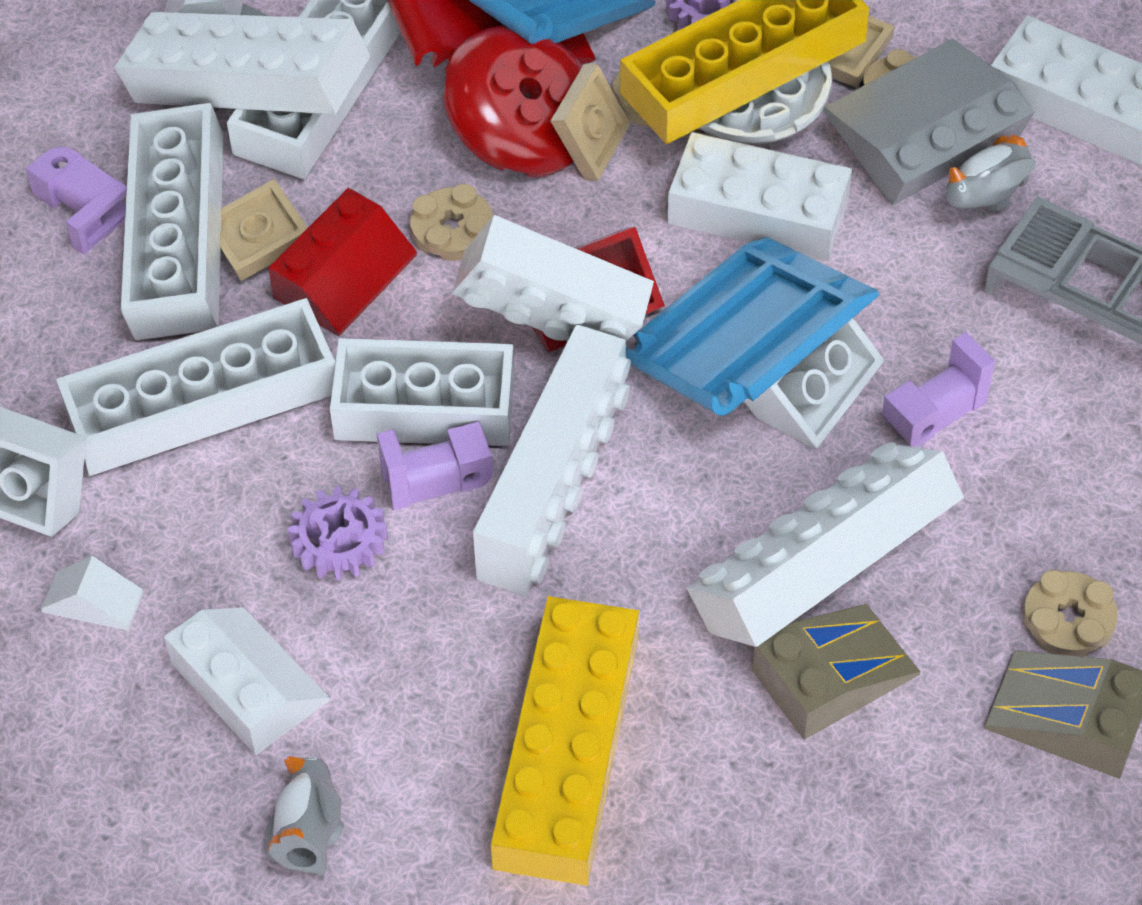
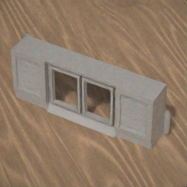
M1037 196L989 265L984 292L992 296L1002 280L1006 279L1142 344V319L1122 310L1138 285L1142 284V247L1096 227L1094 222ZM1085 258L1126 277L1109 303L1068 284Z

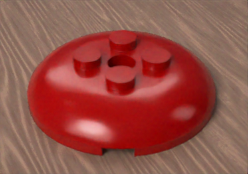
M505 25L483 29L464 40L455 50L444 72L446 74L445 92L442 96L447 117L462 143L476 157L502 172L506 168L526 173V177H542L557 173L570 166L574 161L552 125L551 119L583 66L573 53L560 42L554 43L550 39H543L531 44ZM522 93H524L525 95L529 93V99L526 98Z

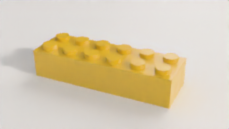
M738 0L620 60V94L667 145L866 42L869 7L862 0Z
M547 596L491 841L493 870L588 886L639 639V610Z

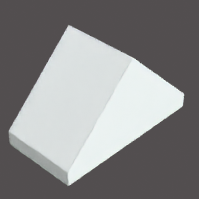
M91 556L56 572L41 611L43 613L128 631L142 598L143 589Z

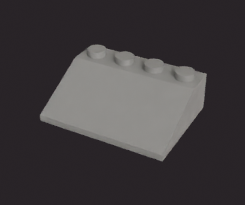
M953 38L823 108L824 114L892 205L949 175L950 168H958L972 155L992 147L993 142L998 137L1003 135L1009 137L1011 134L1021 135L1035 113L1011 80Z

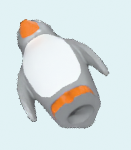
M1013 134L1009 137L1003 135L993 142L992 147L972 155L960 167L950 168L949 182L945 189V199L949 205L958 209L986 206L989 212L1001 210L1011 204L1009 197L1018 186L1021 187L1028 183L1029 175L1036 165L1024 139Z
M288 756L284 759L291 780L279 793L275 813L267 825L265 836L266 853L270 860H276L285 868L323 874L327 870L326 848L333 845L339 839L344 828L343 822L340 821L341 798L337 794L331 780L330 770L322 759Z

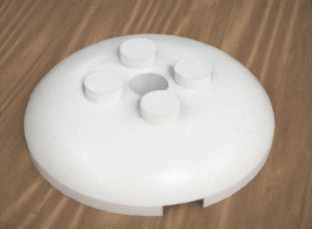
M827 61L698 129L713 137L742 144L776 142L799 133L819 116L828 101L832 82L829 62Z

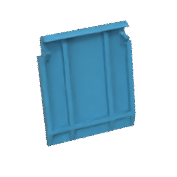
M468 0L531 44L543 39H550L554 43H558L647 10L656 4L654 0Z
M761 238L743 245L648 324L638 330L633 335L637 342L634 350L626 347V358L631 360V366L720 416L727 415L747 398L751 401L757 399L879 296V292L771 238Z

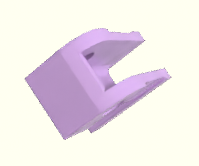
M68 147L52 148L26 168L32 194L52 208H55L62 202L76 212L66 221L72 247L83 255L125 221L126 203L121 201V199L127 195V186L96 167L75 150ZM58 162H66L67 165L59 168Z
M967 332L952 340L949 363L946 369L917 387L909 380L884 396L882 417L912 447L924 444L933 438L934 434L969 411H975L987 403L995 359Z
M479 421L448 429V441L404 453L401 451L394 429L377 434L381 474L384 482L389 481L393 510L460 490L464 492L479 488L488 483L493 475L492 455Z

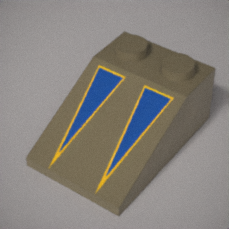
M867 604L792 622L759 646L754 647L752 671L804 740L920 675V670Z
M1015 650L984 729L1120 779L1142 720V670L1112 659Z

